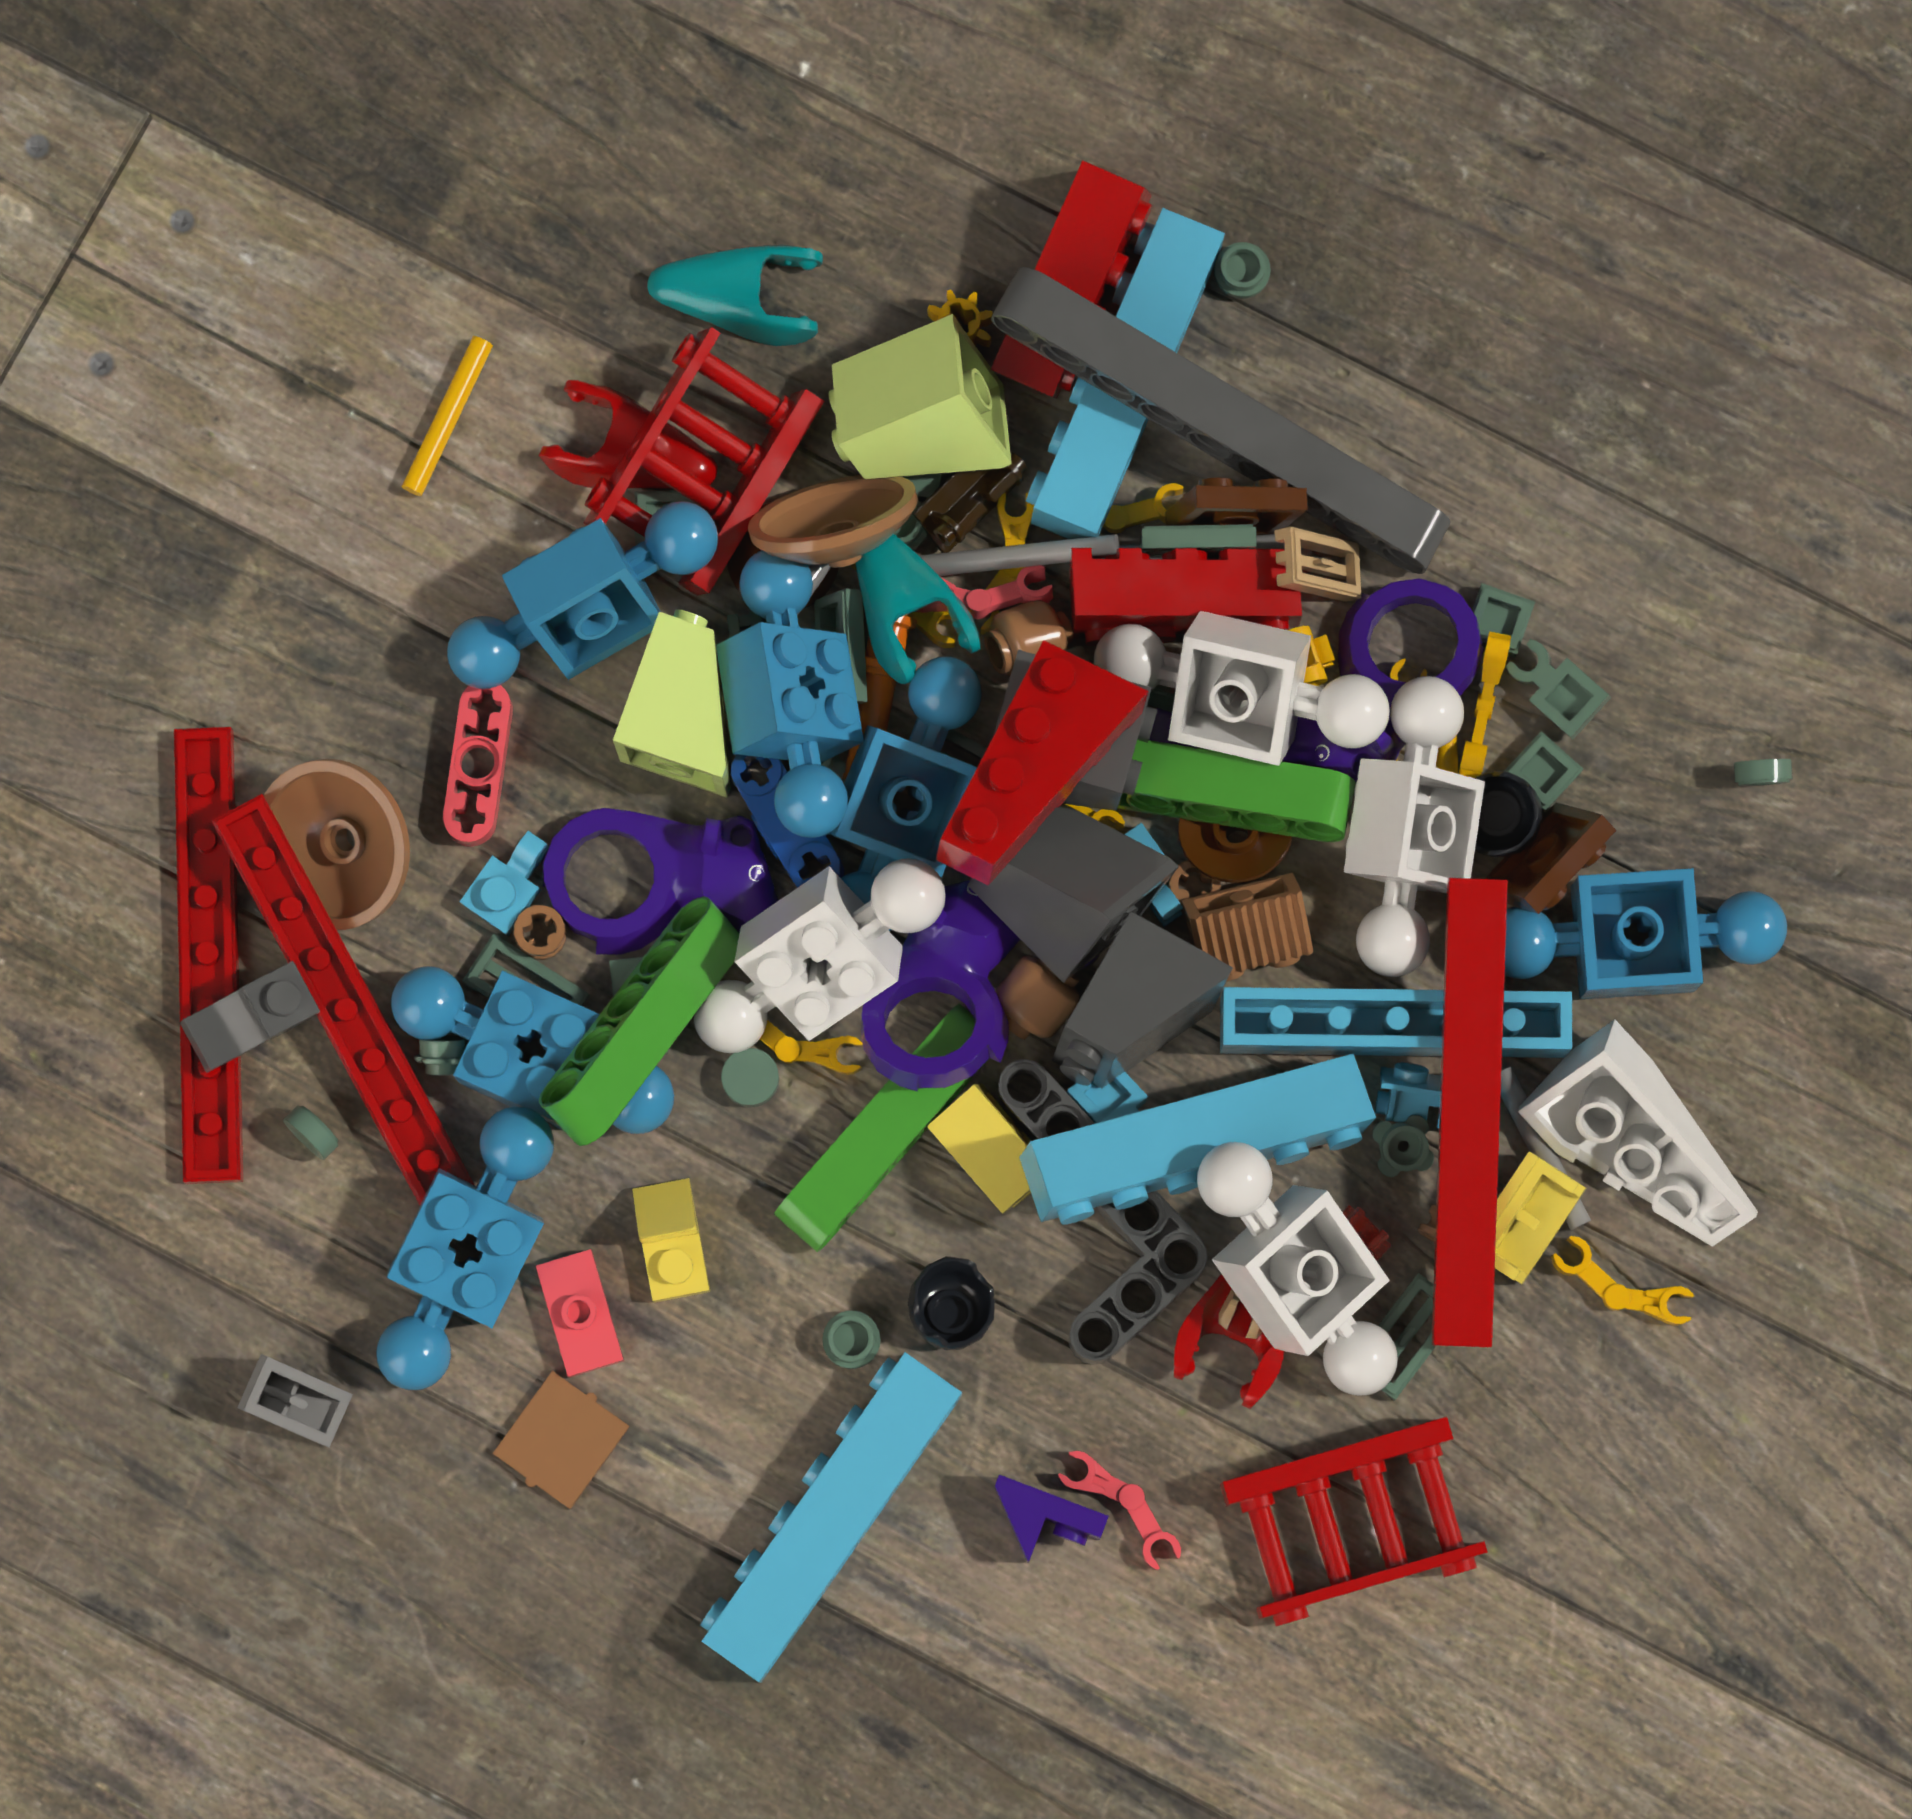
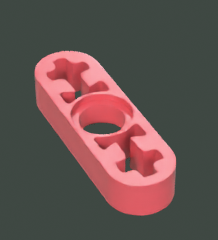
M501 685L490 689H478L468 686L462 693L459 702L443 822L451 838L464 846L472 847L485 843L491 838L497 825L513 715L512 702L507 691ZM484 694H491L495 705L502 707L500 713L493 712L490 714L487 726L489 735L499 734L497 742L478 735L465 738L468 729L475 733L479 732L480 717L477 711L471 709L472 703H482ZM483 748L494 756V767L483 778H471L463 772L462 760L470 750ZM459 785L474 791L491 789L489 797L479 793L477 795L476 810L480 816L486 819L484 824H475L472 833H464L462 824L454 820L456 814L466 813L469 801L467 792L457 793Z

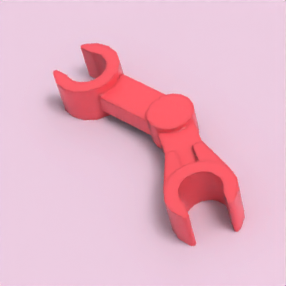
M1042 565L1025 567L1018 573L1016 581L987 590L975 589L971 591L958 588L942 578L953 593L963 602L974 619H984L991 612L1019 603L1024 604L1030 601L1042 600L1049 604L1053 599L1052 585L1045 586L1039 590L1027 588L1031 583L1046 580L1045 567ZM934 601L915 612L927 613L948 610L941 601Z
M1069 1452L1068 1456L1081 1460L1086 1464L1088 1473L1085 1479L1077 1482L1059 1473L1058 1478L1064 1486L1077 1491L1101 1494L1120 1503L1128 1511L1144 1540L1142 1555L1149 1567L1155 1570L1160 1569L1150 1552L1152 1544L1158 1540L1167 1541L1171 1545L1176 1558H1180L1181 1547L1179 1541L1174 1535L1162 1531L1145 1501L1144 1491L1141 1487L1135 1484H1127L1111 1476L1085 1452Z

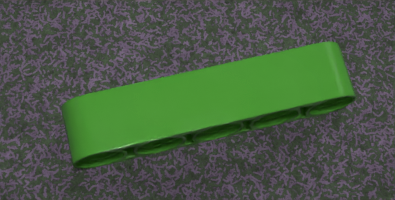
M1137 740L1132 759L1143 763L1133 795L1122 793L1117 807L1316 841L1338 842L1345 837L1356 782L1349 775L1331 769L1281 762L1277 766L1212 750L1150 740L1146 743Z
M705 896L696 898L681 908L541 1092L539 1098L540 1106L575 1144L579 1146L588 1145L600 1138L611 1127L734 963L740 933L710 898Z
M958 1003L912 1054L924 1058L939 1057L961 1048L972 1035L975 1018L969 1010L961 1003ZM987 1061L973 1076L946 1088H918L917 1092L900 1087L891 1080H888L786 1196L774 1212V1215L811 1248L819 1252L928 1130L927 1126L951 1104Z

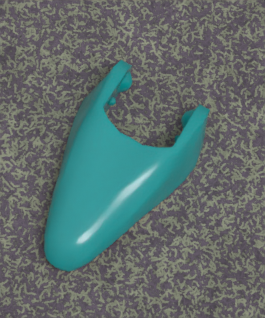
M785 244L762 245L708 253L671 262L656 268L648 278L647 289L649 294L661 304L712 323L743 338L776 347L796 345L815 337L818 333V323L812 321L808 316L795 318L767 315L761 307L759 297L762 269L765 262L781 266L802 267L804 270L809 271L822 265L823 254L811 248Z
M893 534L877 548L862 554V558L856 562V569L870 641L878 663L891 678L901 684L910 683L915 676L917 668L915 661L907 657L893 631L895 621L934 601H941L946 605L952 625L959 635V645L967 649L971 654L981 650L979 633L971 613L944 580L901 539Z

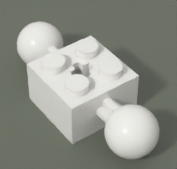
M1200 611L1184 635L1181 655L1167 652L1162 641L1153 631L1137 624H1124L1109 630L1098 642L1094 653V665L1127 681L1151 687V691L1158 684L1176 688L1168 737L1169 741L1277 766L1281 764L1295 739L1298 717L1316 720L1324 736L1332 743L1344 748H1360L1371 744L1384 732L1389 720L1390 709L1386 694L1376 682L1368 677L1356 674L1343 675L1332 680L1325 687L1304 683L1311 635Z
M1432 676L1417 677L1405 683L1397 691L1391 704L1390 717L1392 726L1400 739L1406 743L1404 761L1361 758L1358 780L1354 789L1355 800L1350 833L1346 843L1344 873L1385 883L1382 905L1372 909L1362 919L1357 929L1356 946L1364 964L1375 973L1387 977H1399L1411 973L1421 965L1427 956L1430 946V934L1424 919L1414 910L1417 890L1447 893L1448 878H1471L1485 781L1435 768L1438 748L1453 740L1461 729L1464 719V706L1460 695L1451 684L1443 679Z
M900 859L893 861L877 874L871 888V900L864 904L832 868L828 866L741 926L734 962L752 982L747 984L737 980L719 981L694 1015V1024L698 1035L705 1044L716 1051L723 1053L745 1051L756 1044L761 1038L767 1024V1012L777 1007L810 1041L898 982L903 946L890 933L889 929L901 933H915L930 927L940 916L945 904V888L941 877L930 865L920 860Z
M1228 1142L1213 1148L1204 1157L1199 1166L1197 1174L1199 1193L1203 1201L1213 1211L1227 1217H1240L1247 1227L1212 1259L1213 1263L1274 1349L1309 1356L1327 1340L1323 1353L1324 1369L1330 1381L1338 1389L1356 1396L1370 1395L1383 1389L1391 1381L1396 1371L1398 1361L1396 1346L1384 1329L1370 1322L1355 1321L1352 1315L1390 1280L1327 1190L1293 1185L1279 1199L1272 1203L1269 1199L1273 1182L1272 1171L1267 1159L1259 1150L1242 1142Z

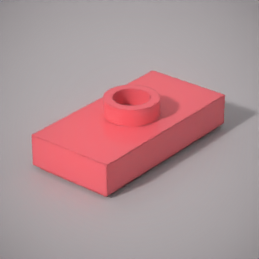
M589 1249L536 1265L535 1267L567 1376L571 1378L624 1362L592 1250Z

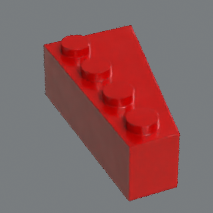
M1082 160L1034 270L1047 275L1106 310L1101 307V303L1109 286L1116 288L1126 269L1129 256L1124 254L1133 235H1140L1152 209V204L1149 203L1152 196L1145 187ZM1007 334L990 369L1056 399L1061 389L1070 392L1078 378Z
M1071 548L1069 579L1073 639L1085 638V644L1088 646H1097L1100 639L1109 630L1124 624L1144 626L1153 631L1162 643L1172 642L1176 640V634L1187 632L1200 611L1289 630L1290 628L1299 627L1301 622V592L1277 586V575L1286 573V566L1276 564V552L1285 551V549H1225L1218 553L1219 560H1207V552L1197 550V548H1175L1173 551L1162 554V559H1150L1149 554L1142 553V548H1118L1116 554L1109 555L1105 559H1092V548Z
M1043 640L940 839L936 860L989 886L1037 832L1038 827L1072 793L1077 783L1093 766L1098 764L1119 736L1139 718L1143 712L1149 691Z

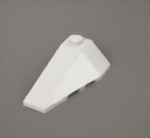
M1615 1019L1572 1049L1519 1106L1518 1113L1555 1153L1572 1163L1575 1159H1578L1603 1174V1182L1618 1191L1623 1186L1650 1202L1655 1213L1712 1247L1757 1216L1758 1211L1654 1061Z

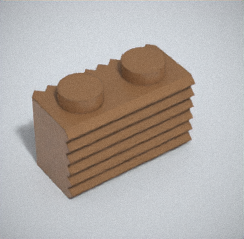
M1293 873L1181 900L1190 944L1233 967L1227 981L1237 979L1244 974L1246 969H1255L1257 966L1287 967L1298 962L1300 956H1309L1314 952L1302 891Z

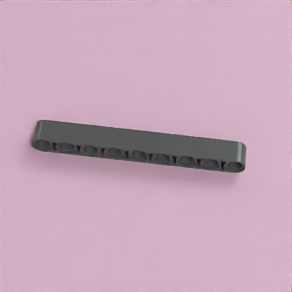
M1018 268L992 315L991 320L994 325L1008 336L1254 482L1263 479H1283L1288 482V487L1307 488L1308 510L1306 513L1392 564L1417 574L1425 573L1451 523L1450 519L1442 511L1054 279L1031 268Z

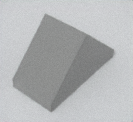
M261 1354L237 1408L330 1448L353 1394Z

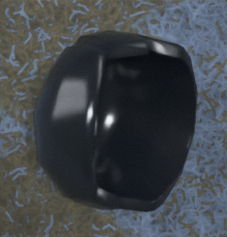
M1496 770L1492 773L1476 776L1475 779L1485 781L1475 851L1496 858L1521 853L1536 839L1543 820L1541 801L1535 789L1526 780L1507 771Z
M945 1256L926 1265L911 1285L907 1303L910 1320L915 1330L934 1347L943 1348L944 1350H962L980 1341L994 1321V1288L978 1271L977 1265L973 1261Z

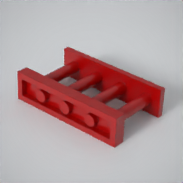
M713 327L698 332L696 336L689 333L683 339L672 358V362L678 365L611 478L607 480L601 477L591 490L584 504L591 509L583 522L585 525L588 526L600 518L606 524L610 516L645 537L646 526L652 515L623 497L637 471L641 468L708 511L715 522L718 532V544L715 554L705 567L697 572L683 575L678 582L680 586L696 596L711 592L747 532L750 520L759 512L825 402L807 389L792 393L790 398L786 395H782L779 398L710 353V350L721 334ZM697 372L767 417L766 423L772 428L761 445L755 442L750 446L681 401ZM668 420L738 464L737 471L742 473L743 476L732 493L728 490L720 493L652 449Z
M1447 1417L1223 1481L1220 1484L1226 1507L1239 1503L1242 1514L1247 1512L1249 1514L1273 1595L1274 1603L1256 1608L1259 1619L1273 1616L1275 1626L1277 1627L1308 1618L1309 1614L1306 1606L1437 1567H1441L1444 1578L1477 1568L1474 1557L1488 1553L1485 1541L1465 1547L1438 1459L1439 1456L1443 1455L1441 1444L1454 1439ZM1406 1454L1409 1464H1416L1442 1550V1554L1409 1563L1382 1475V1473L1387 1472L1386 1460ZM1351 1471L1354 1481L1360 1480L1387 1569L1356 1579L1352 1578L1326 1490L1332 1488L1329 1477ZM1293 1487L1296 1488L1298 1497L1304 1496L1330 1582L1329 1587L1298 1596L1271 1510V1505L1276 1504L1273 1493Z

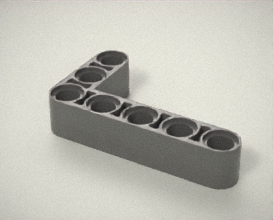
M1027 1059L1016 1060L1007 1065L1001 1073L998 1083L999 1101L1032 1140L1048 1137L1047 1125L1056 1117L1064 1116L1071 1118L1079 1128L1095 1124L1044 1067L1037 1062ZM1022 1074L1032 1076L1040 1085V1094L1031 1102L1022 1103L1014 1100L1007 1088L1012 1078ZM1158 1191L1147 1193L1149 1198L1144 1201L1152 1205L1157 1212V1223L1149 1230L1139 1231L1129 1226L1125 1220L1126 1209L1117 1210L1114 1203L1095 1207L1141 1258L1088 1305L1072 1322L1068 1337L1069 1346L1075 1357L1084 1363L1092 1365L1102 1364L1114 1357L1196 1282L1206 1267L1208 1256L1203 1241ZM1173 1244L1189 1246L1196 1255L1197 1262L1195 1268L1184 1274L1171 1271L1164 1260V1253L1167 1248ZM1139 1282L1148 1286L1154 1296L1153 1306L1142 1313L1128 1310L1121 1298L1122 1290L1127 1285ZM1097 1321L1107 1326L1112 1338L1108 1348L1101 1352H1091L1082 1347L1079 1342L1078 1332L1084 1324Z

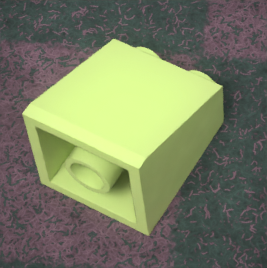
M953 314L832 364L834 389L830 390L828 395L831 407L836 415L837 429L832 431V441L839 457L844 462L850 460L864 479L1000 469L1012 464L1003 383L995 372L990 370V365Z
M676 609L673 616L659 612L613 738L620 762L728 797L731 781L723 693L721 689L722 682L714 630L706 627L708 621L705 618L685 610Z

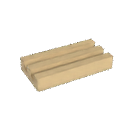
M1295 527L1275 530V541L1285 544V551L1276 552V564L1286 566V573L1277 575V586L1343 602L1361 599L1358 543ZM1301 548L1342 558L1345 557L1346 565L1324 558L1318 559L1302 555ZM1302 570L1338 579H1346L1347 583L1302 573Z

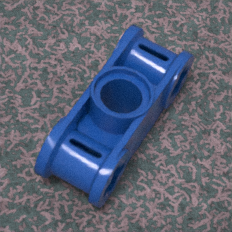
M736 754L731 764L733 782L752 812V820L775 858L780 859L796 887L798 888L811 879L803 880L810 873L807 863L813 859H817L821 865L831 862L829 866L840 878L844 876L845 870L842 862L826 835L816 838L798 836L786 829L777 817L774 807V794L779 781L787 773L781 760ZM757 762L764 769L773 765L766 772L769 782L763 786H759L754 780L745 783L752 777L749 767Z

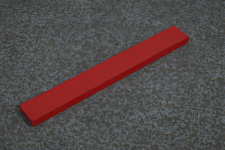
M231 727L174 729L180 1022L239 989L237 868L212 823V820L235 808L234 730ZM180 1024L183 1183L243 1182L241 1056L206 1073Z
M260 794L212 820L217 833L287 962L294 961L320 1010L316 1014L419 1205H421L439 1168L475 1185L265 796Z
M1448 878L1432 1345L1492 1347L1508 880Z

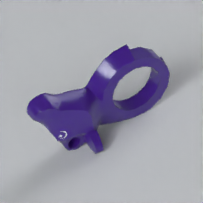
M1418 578L1391 582L1371 595L1362 593L1361 599H1357L1346 613L1339 631L1338 664L1340 676L1356 674L1372 679L1386 694L1389 709H1391L1395 694L1406 682L1393 680L1377 668L1370 656L1369 644L1373 629L1385 614L1399 606L1417 603L1434 607L1450 619L1457 630L1458 644L1455 656L1446 669L1435 677L1451 684L1461 696L1472 683L1481 663L1483 646L1477 617L1462 595L1445 585ZM1390 714L1387 726L1380 737L1371 744L1360 748L1338 746L1324 736L1316 720L1298 717L1295 739L1282 762L1339 771L1349 775L1357 782L1361 758L1396 761L1399 752L1406 743L1396 734L1392 726Z
M610 808L595 809L570 820L552 838L543 863L542 887L546 886L553 909L561 915L563 922L574 933L596 941V954L623 955L644 948L661 935L681 908L696 898L704 896L710 898L739 933L741 926L779 901L769 865L761 847L760 832L755 823L744 816H735L723 820L706 818L704 825L697 826L633 811ZM600 835H621L636 841L649 854L654 866V883L647 899L634 912L618 919H599L582 912L571 901L566 890V869L572 855L586 841Z
M970 880L944 886L945 904L938 919L930 927L922 931L908 933L902 945L898 982L863 1004L861 1038L864 1051L879 1073L903 1088L918 1092V1088L949 1087L973 1076L989 1058L1001 1063L1009 1041V1022L999 1001L998 994L988 980V975L1021 939L967 885ZM929 991L953 995L968 1007L975 1018L972 1035L961 1048L945 1056L924 1058L909 1054L894 1044L885 1029L889 1013L901 1000L915 993Z

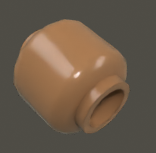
M1042 600L1030 601L994 615L990 631L986 632L984 636L985 648L994 669L998 673H1006L1010 677L1018 650L1036 654L1043 640L1066 651L1068 644L1073 642V631L1067 616L1062 611L1055 612L1048 603Z
M1031 955L1020 958L996 989L999 1001L1009 1022V1030L1024 1040L1030 1033L1042 1038L1054 1036L1073 1013L1080 1001V994L1075 987L1079 982V978L1074 974L1063 983L1040 958Z

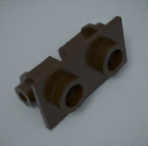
M1011 453L1012 464L1000 469L954 472L912 513L941 553L950 552L958 543H961L965 536L998 504V499L1004 493L1007 495L1016 485L1018 486L1024 481L1022 474L1027 470V466L1019 456Z

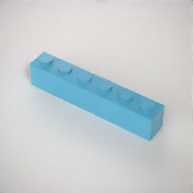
M1162 208L1156 224L1153 225L1146 222L1138 237L1133 253L1142 257L1134 275L1124 271L1112 299V303L1120 306L1116 317L1177 353L1215 266L1216 259L1221 252L1225 233ZM1078 377L1069 402L1076 404L1077 408L1070 424L1059 421L1047 451L1056 455L1048 474L1042 471L1037 472L1026 499L1027 503L1034 505L1031 524L1067 539L1097 537L1100 535L1149 420Z
M1224 987L1220 996V1054L1349 1055L1354 1053V1055L1442 1056L1444 990ZM1504 991L1502 1057L1565 1058L1572 1050V992Z
M1353 1053L1030 1141L1019 1158L1040 1221L1044 1222L1059 1218L1061 1224L1066 1225L1092 1216L1094 1214L1093 1208L1114 1203L1115 1209H1126L1146 1201L1149 1198L1147 1194L1149 1192L1168 1188L1169 1194L1175 1195L1197 1188L1199 1166L1208 1152L1218 1145L1228 1142L1246 1143L1259 1150L1267 1160L1275 1158L1277 1165H1284L1308 1156L1310 1154L1308 1149L1328 1143L1330 1150H1339L1360 1142L1363 1139L1361 1134L1376 1119Z
M904 1352L898 1362L890 1357L886 1359L869 1384L877 1392L867 1407L863 1410L856 1404L853 1406L836 1431V1434L843 1438L831 1458L822 1452L802 1479V1482L810 1487L797 1506L789 1500L784 1504L768 1527L771 1532L776 1534L763 1554L755 1548L751 1551L734 1576V1578L742 1582L739 1589L729 1602L719 1597L700 1624V1626L708 1631L701 1642L759 1683H762L962 1397L960 1390L906 1352Z

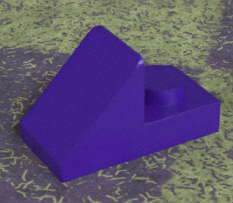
M1002 1475L998 1476L995 1484L996 1493L1027 1563L1030 1561L1045 1520L1055 1523L1052 1534L1068 1541L1085 1546L1088 1536L1100 1540L1109 1517L1108 1515Z

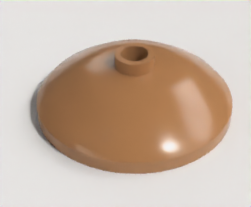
M862 475L825 481L787 494L768 504L750 520L748 531L753 545L771 556L802 564L828 563L830 567L834 568L845 567L858 562L862 558V554L883 544L909 519L918 502L914 484L900 476L864 479Z
M312 760L296 765L281 774L270 785L264 796L336 929H352L375 920L397 899L405 883L409 868L410 843L408 830L403 814L394 797L371 773L360 766L343 760ZM348 830L354 836L355 846H352L347 840Z

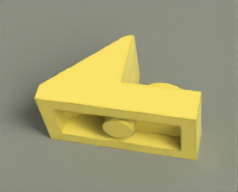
M686 1178L632 1189L638 1235L643 1247L652 1301L656 1303L710 1292L690 1179Z

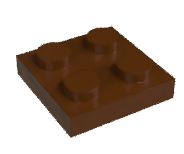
M1215 477L1198 481V485L1193 487L1188 493L1183 494V497L1165 512L1166 526L1253 524V527H1256V535L1275 534V530L1286 528L1308 510L1307 488L1288 487V482L1283 479L1258 480L1253 483V487L1233 486V481L1229 478Z
M1556 802L1543 816L1536 839L1521 853L1505 856L1485 879L1508 880L1507 904L1539 914L1542 910H1548L1555 906L1565 896L1568 889L1566 884L1581 868L1584 869L1591 866L1604 854L1606 850L1605 842L1617 830L1602 814Z

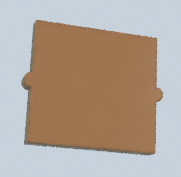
M552 1371L492 1454L526 1477L525 1483L528 1487H540L571 1510L630 1426L598 1404V1398L594 1393L584 1394Z

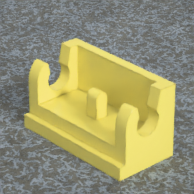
M983 1084L972 1085L927 1126L1002 1214L1011 1207L1017 1206L1031 1194L1019 1157L1032 1140Z
M1530 1151L1497 1198L1495 1269L1520 1284L1525 1282L1587 1189Z

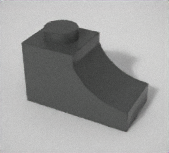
M291 961L183 1019L180 1024L206 1073L303 1024L318 1014L320 1010L294 961Z

